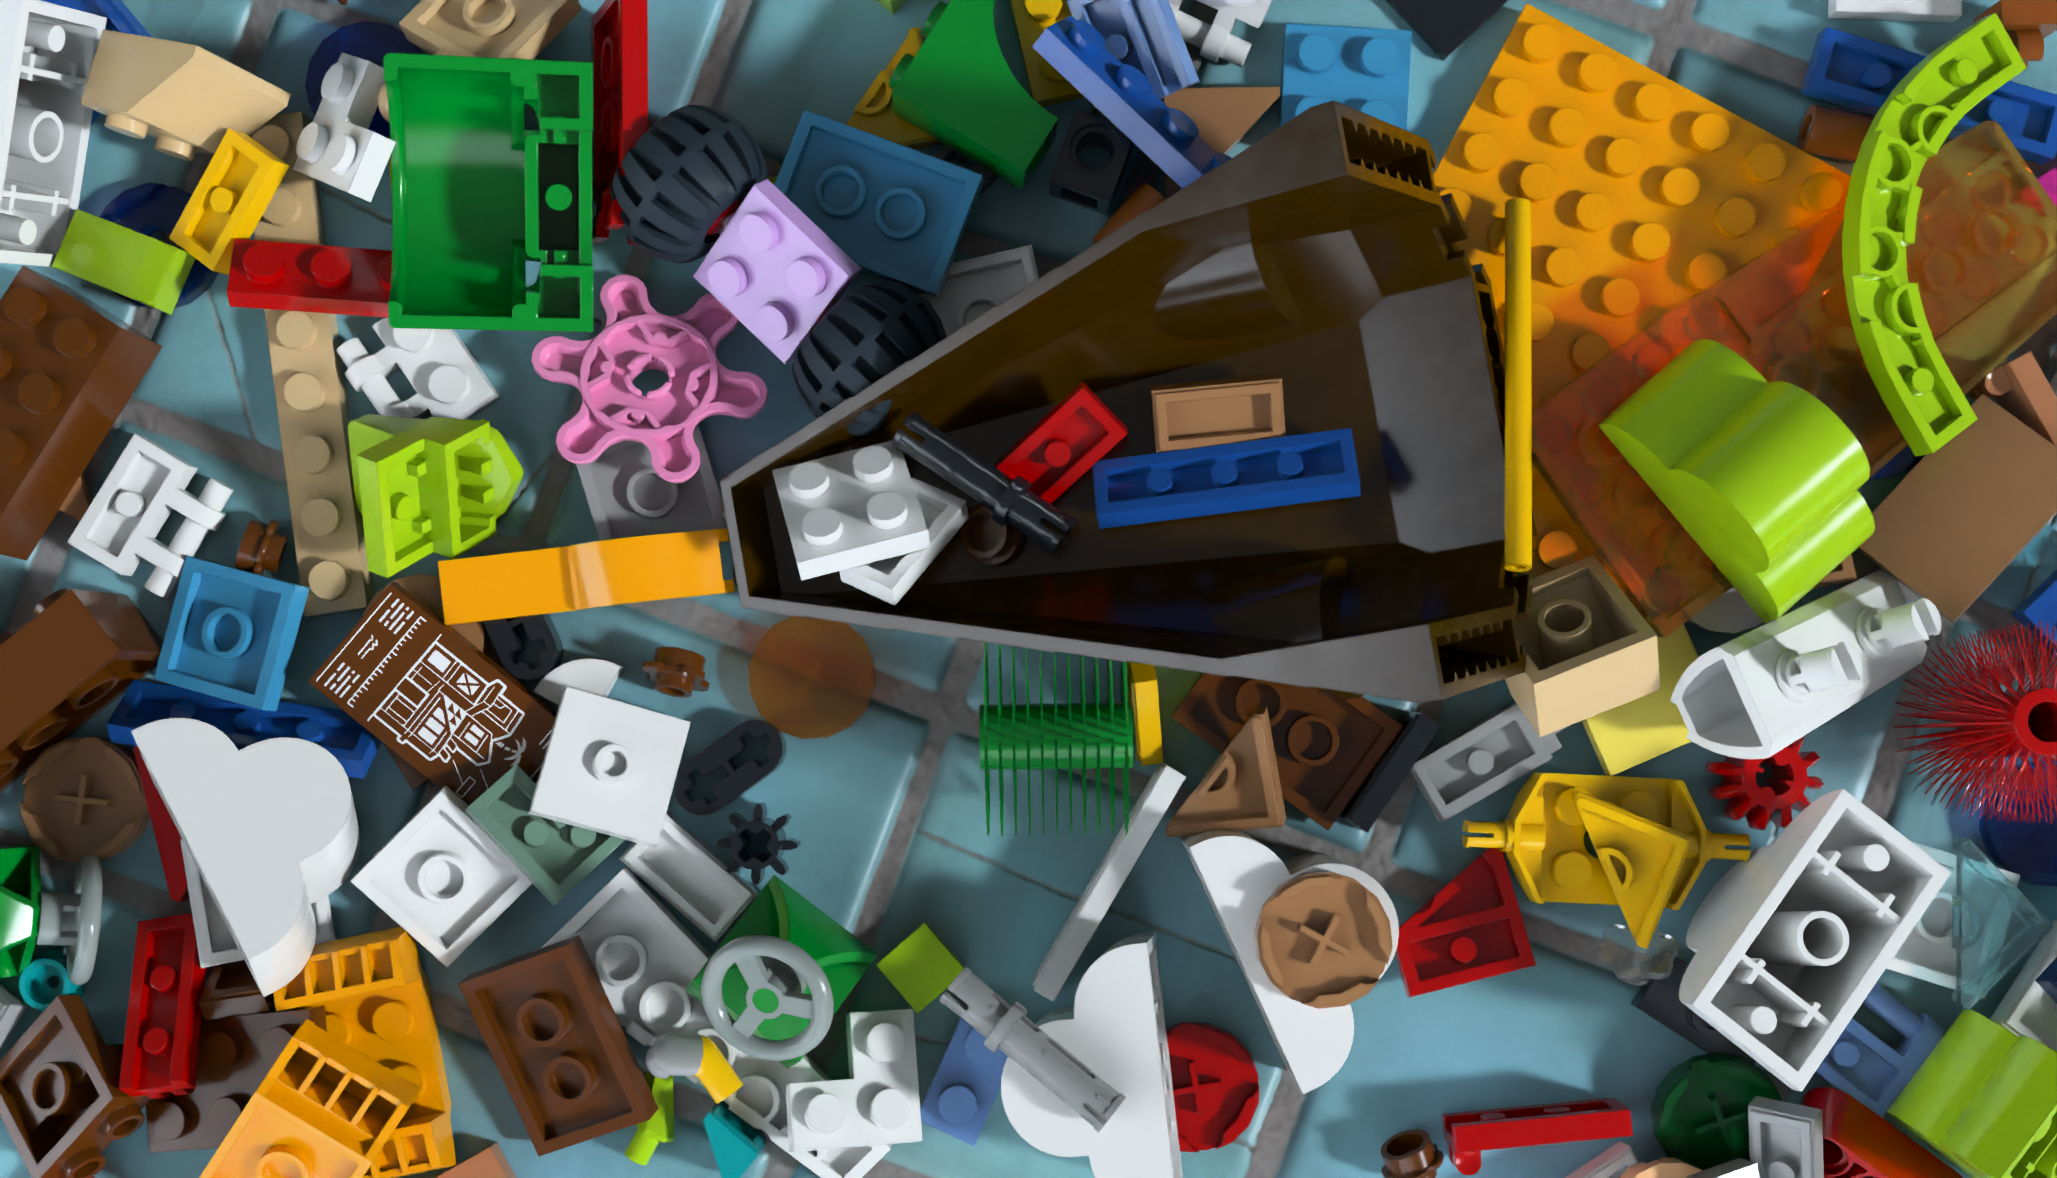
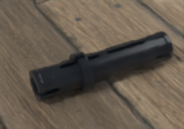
M913 412L905 419L903 424L924 441L920 443L901 429H898L892 442L893 448L901 450L991 510V518L1001 526L1009 522L1047 548L1048 552L1053 555L1060 550L1065 541L1062 540V537L1045 527L1044 524L1049 523L1069 537L1077 523L1076 518L1068 516L1030 491L1031 483L1021 476L1012 479L997 467L988 463L923 419L919 413Z

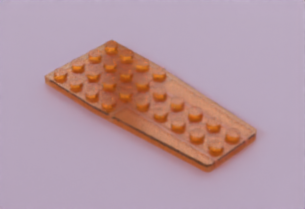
M1990 120L1970 127L1942 144L1937 155L1927 158L1916 185L1923 190L1917 214L1915 244L1906 246L1909 283H1918L1925 317L1934 341L1964 395L2057 314V207L2002 127L1997 122ZM1845 204L1660 315L1532 409V463L1624 594L1653 629L1657 637L1665 638L1731 589L1733 585L1598 425L1693 341L1709 339L1723 344L1750 363L1767 382H1788L1804 389L1819 399L1843 421L1858 440L1869 462V479L1908 445L1866 368L1855 338L1847 306L1843 277L1842 232Z

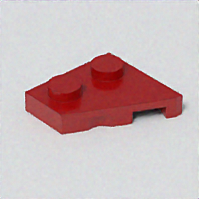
M1499 848L1486 849L1399 926V938L1395 956L1407 998L1536 966L1503 852L1499 851Z

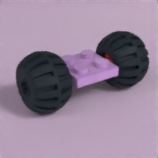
M687 105L670 112L667 116L656 122L648 132H645L636 141L635 146L625 155L621 165L626 175L623 176L621 174L620 166L617 168L611 184V201L616 197L620 207L623 209V212H620L619 215L624 222L622 228L630 240L654 257L674 263H689L707 255L693 277L784 364L794 359L792 373L798 393L809 411L816 418L822 416L846 399L855 396L894 369L922 354L947 337L942 321L930 302L921 294L902 283L884 278L872 279L854 288L839 301L862 268L767 179V167L760 146L750 131L740 121L725 112L704 105ZM892 400L881 402L876 405L878 407L861 413L855 418L857 422L848 425L847 431H850L849 433L853 435L864 436L878 430L883 425Z

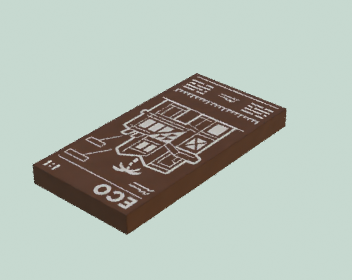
M396 581L388 586L308 681V683L440 789L445 785L448 786L468 806L516 764L537 784L557 712L450 625H445L443 619Z

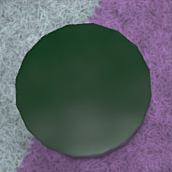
M1723 1052L1696 1055L1672 1068L1657 1087L1651 1107L1654 1135L1668 1158L1674 1157L1701 1170H1706L1737 1158L1750 1161L1748 1105L1756 1096L1782 1101V1097L1767 1073L1745 1057Z

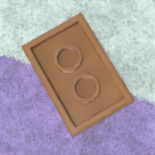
M1983 393L1971 405L1978 420L1936 452L1925 455L1872 512L1875 531L1872 536L1857 548V550L1916 596L1930 600L1936 606L1939 614L1952 624L1956 622L2057 514V447Z

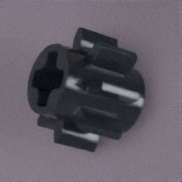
M765 803L756 804L753 810V820L749 822L743 815L737 812L731 813L728 818L730 823L736 828V831L732 837L728 836L717 841V846L731 848L734 860L728 865L726 871L732 873L741 867L752 870L751 879L753 885H758L763 881L765 867L769 865L781 875L787 873L790 869L781 856L785 850L795 849L801 844V841L786 837L783 827L791 819L789 813L776 820L766 818L767 808ZM766 829L772 836V839L766 845L772 855L769 857L765 853H760L752 857L746 850L752 842L747 831L750 830L756 834Z

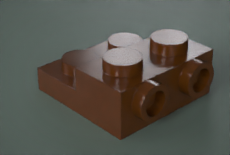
M58 995L0 1060V1117L32 1178H90L94 1176L106 1164V1159L102 1152L113 1140L129 1136L143 1125L145 1117L141 1109L151 1100V1098L145 1095L131 1097L118 1090L124 1044L106 1045L79 995Z

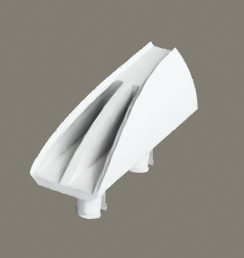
M1880 569L1781 616L1776 621H1770L1701 655L1681 675L1674 688L1670 702L1676 704L1688 730L1686 738L1697 745L1733 758H1769L1922 663L1927 650L1925 641L1930 640L1928 636L1940 634L1941 617L1936 606L1928 599L1920 598L1916 602L1907 604L1897 580Z

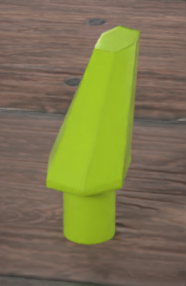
M648 1069L645 1080L659 1109L650 1120L636 1124L638 1129L624 1152L628 1159L644 1166L648 1164L659 1142H673L675 1139L673 1075L666 1079L657 1078Z

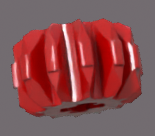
M1804 736L1769 758L1740 759L1725 756L1724 762L1712 761L1708 762L1705 766L1708 772L1722 775L1723 782L1714 785L1709 790V794L1713 799H1729L1725 808V816L1731 820H1740L1746 816L1749 828L1765 830L1770 820L1777 827L1786 828L1793 821L1792 809L1802 812L1811 804V801L1803 794L1805 788L1820 789L1824 785L1820 778L1807 775V768L1814 766L1821 757L1814 751L1799 752ZM1760 764L1771 766L1772 778H1764V781L1769 783L1768 787L1759 786L1756 782V772H1764V769L1759 767Z

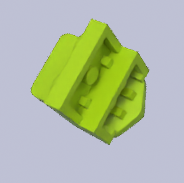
M367 414L349 422L348 437L355 503L363 517L368 571L389 578L433 552L450 559H455L497 534L496 519L506 512L522 480L524 470L502 434L490 426L489 421L484 419L478 421L444 417L419 419Z

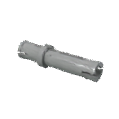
M968 967L959 973L947 988L949 991H946L939 1001L944 1006H948L986 1038L983 1044L993 1053L1000 1049L1050 1092L1077 1112L1098 1133L1126 1098L1025 1016L1028 1010L1019 1002L1012 1006L974 975Z

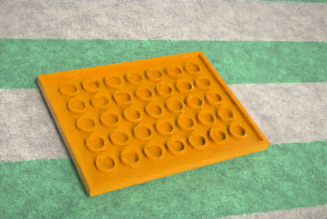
M1527 3L1519 14L1434 170L1433 177L1436 192L1440 196L1452 193L1468 229V239L1456 242L1459 250H1465L1472 266L1483 263L1491 281L1504 357L1505 202L1512 198H1525L1531 202L1532 510L1537 538L1536 550L1532 552V569L1521 573L1529 574L1530 578L1533 579L1594 554L1635 606L1679 521L1598 425L1687 346L1698 339H1709L1723 344L1744 358L1760 372L1844 215L1851 176Z

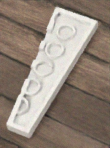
M628 867L622 869L543 946L546 947L579 935L619 1023L626 1028L625 1032L644 1046H653L659 1037L670 1033L704 1035L714 1041L743 1083V1086L723 1100L729 1105L728 1109L752 1127L763 1130L768 1134L772 1142L820 1178H862L891 1150L892 1144L789 1152L785 1085L789 1083L829 1081L831 1079L807 1054L803 1056L800 1062L787 1068L779 1061L764 1060L747 1055L731 1046L718 1034L707 1017L703 1003L685 990L711 957V954ZM685 1076L695 1084L699 1082L703 1085L697 1076Z

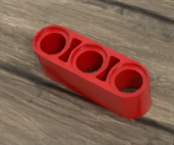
M1817 1087L1809 1090L1803 1096L1801 1105L1822 1109L1824 1178H1963L1958 1172L1851 1095L1830 1087Z

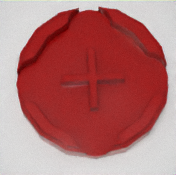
M1181 1022L1166 1028L1180 1151L1199 1152V1150L1218 1149L1232 1143L1250 1125L1259 1103L1258 1073L1249 1051L1231 1032L1209 1022Z

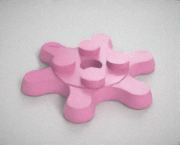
M627 274L617 275L610 278L602 286L600 292V300L606 311L607 321L606 326L599 335L585 341L571 340L563 336H551L540 341L532 351L531 361L535 372L550 382L574 386L578 388L582 395V405L579 412L571 420L564 423L557 432V448L564 459L574 464L587 465L596 461L613 444L622 441L639 442L649 449L652 466L658 476L671 483H684L698 471L701 462L699 449L693 439L696 425L707 417L715 415H727L739 419L755 417L767 402V388L759 376L750 372L729 370L716 357L717 346L733 332L739 320L711 293L699 298L695 305L686 313L677 316H667L657 312L650 305L647 288L640 279ZM649 369L662 371L669 377V382H665L657 390L648 391L647 395H643L642 391L633 385L635 378L641 372Z

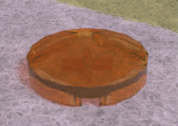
M791 616L773 625L762 637L763 639L757 645L748 667L750 694L760 714L780 731L801 739L828 738L851 727L867 710L876 686L875 660L865 639L848 623Z

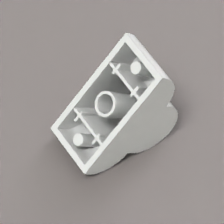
M0 0V263L51 267L76 208L78 209L93 109L80 104L102 30L106 28V17L41 0Z
M162 719L132 730L131 733L151 779L263 997H266L281 989L301 972L312 954L316 939V922L311 904L331 894L342 885L354 869L359 856L361 844L360 830L349 779L344 768L329 751L313 742L299 738L279 737L267 739L238 751L235 744L222 731L208 723L195 719Z
M1845 789L1828 792L1812 802L1796 816L1779 835L1773 845L1763 846L1752 851L1747 861H1738L1705 897L1687 931L1686 944L1696 954L1682 978L1679 988V999L1684 1005L1789 1088L1802 1092L1951 872Z
M1214 830L1181 838L1287 1071L1303 1094L1316 1089L1330 1080L1343 1066L1348 1057L1354 1037L1352 1008L1350 1004L1342 1007L1321 1009L1301 1004V1002L1289 998L1270 982L1257 958L1255 928L1262 905L1278 885L1301 873L1328 870L1354 878L1377 896L1390 920L1393 948L1388 964L1386 963L1384 972L1378 978L1380 979L1394 958L1399 938L1398 918L1389 895L1370 875L1333 856L1303 854L1282 862L1269 848L1240 831Z
M1156 933L1136 934L1113 944L1088 968L1077 988L1074 1005L1056 1009L1045 1015L1035 1024L1105 1083L1126 1097L1098 1133L1077 1112L1061 1101L1009 1057L1006 1059L1001 1077L1002 1102L1010 1123L1026 1142L1040 1151L1055 1156H1089L1095 1178H1183Z

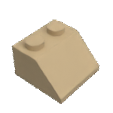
M103 29L80 104L106 115L105 127L138 139H145L146 134L156 138L154 149L179 159L193 161L195 152L214 155L228 128L246 133L248 136L252 135L287 107L291 94L197 45Z
M1594 554L1531 579L1533 585L1530 620L1515 622L1519 645L1523 644L1527 652L1525 672L1506 678L1505 682L1511 696L1539 737L1661 689L1657 635Z

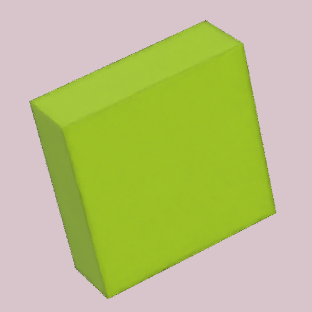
M927 921L923 922L876 964L917 1014L945 991L959 973L966 968Z

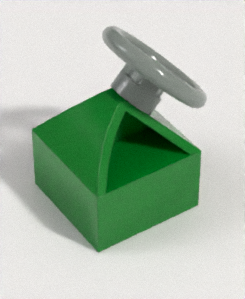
M0 842V978L21 975L23 970L30 965L35 945H67L66 961L69 980L75 985H83L88 982L92 976L96 961L102 914L103 876L101 862L97 856L87 854L78 861L71 894L41 892L40 847Z
M773 875L685 990L703 1003L712 1026L731 1046L752 1057L779 1061L785 1067L790 1068L800 1062L806 1053L823 1040L830 1028L833 1015L878 954L785 882Z

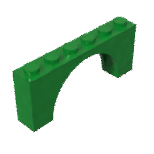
M950 0L948 5L940 1L934 7L924 25L922 35L927 38L915 57L909 53L905 54L890 78L889 87L893 89L894 114L1023 191L1055 141L1058 118L1037 103L1019 84L1002 55L994 26L993 12L996 0Z

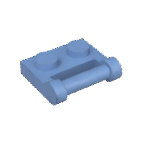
M1876 983L1862 1004L1902 1035L1901 1043L1894 1051L1852 1018L1815 1074L1834 1089L1851 1095L1882 1118L1941 1040L1944 1027L1926 1013L1917 1015Z

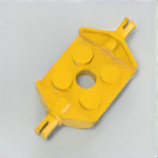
M1533 772L1517 793L1507 819H1500V822L1464 820L1462 831L1487 833V836L1462 835L1463 847L1499 848V851L1506 852L1514 877L1528 900L1537 904L1562 902L1619 905L1599 858L1590 855L1585 848L1584 834L1586 828L1572 798L1576 789L1687 833L1694 838L1665 908L1671 910L1680 909L1703 867L1710 859L1747 861L1751 851L1740 848H1725V845L1751 846L1749 835L1747 833H1711L1706 828L1684 780Z

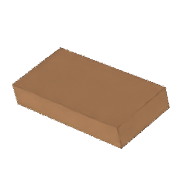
M1280 373L1150 386L1156 453L1286 436L1283 384Z

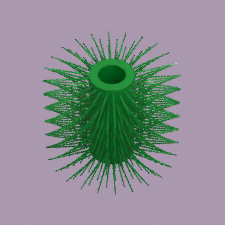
M984 642V704L979 705L980 770H985L986 826L988 836L990 832V770H999L1001 836H1003L1004 826L1003 772L1004 770H1013L1015 836H1017V770H1027L1030 836V770L1041 769L1044 836V769H1055L1057 835L1058 769L1069 770L1071 835L1072 769H1082L1085 835L1087 818L1086 769H1095L1098 835H1100V769L1108 768L1111 830L1112 834H1114L1115 768H1122L1126 834L1128 833L1130 789L1128 768L1133 767L1132 704L1127 702L1126 662H1121L1120 666L1121 702H1114L1112 660L1107 659L1108 697L1107 702L1099 703L1098 658L1094 657V703H1085L1084 656L1081 655V703H1071L1070 653H1067V703H1057L1056 653L1054 652V703H1043L1042 651L1040 650V704H1029L1028 648H1026V704H1016L1014 646H1012V704H1003L1001 647L998 644V704H989L987 642Z

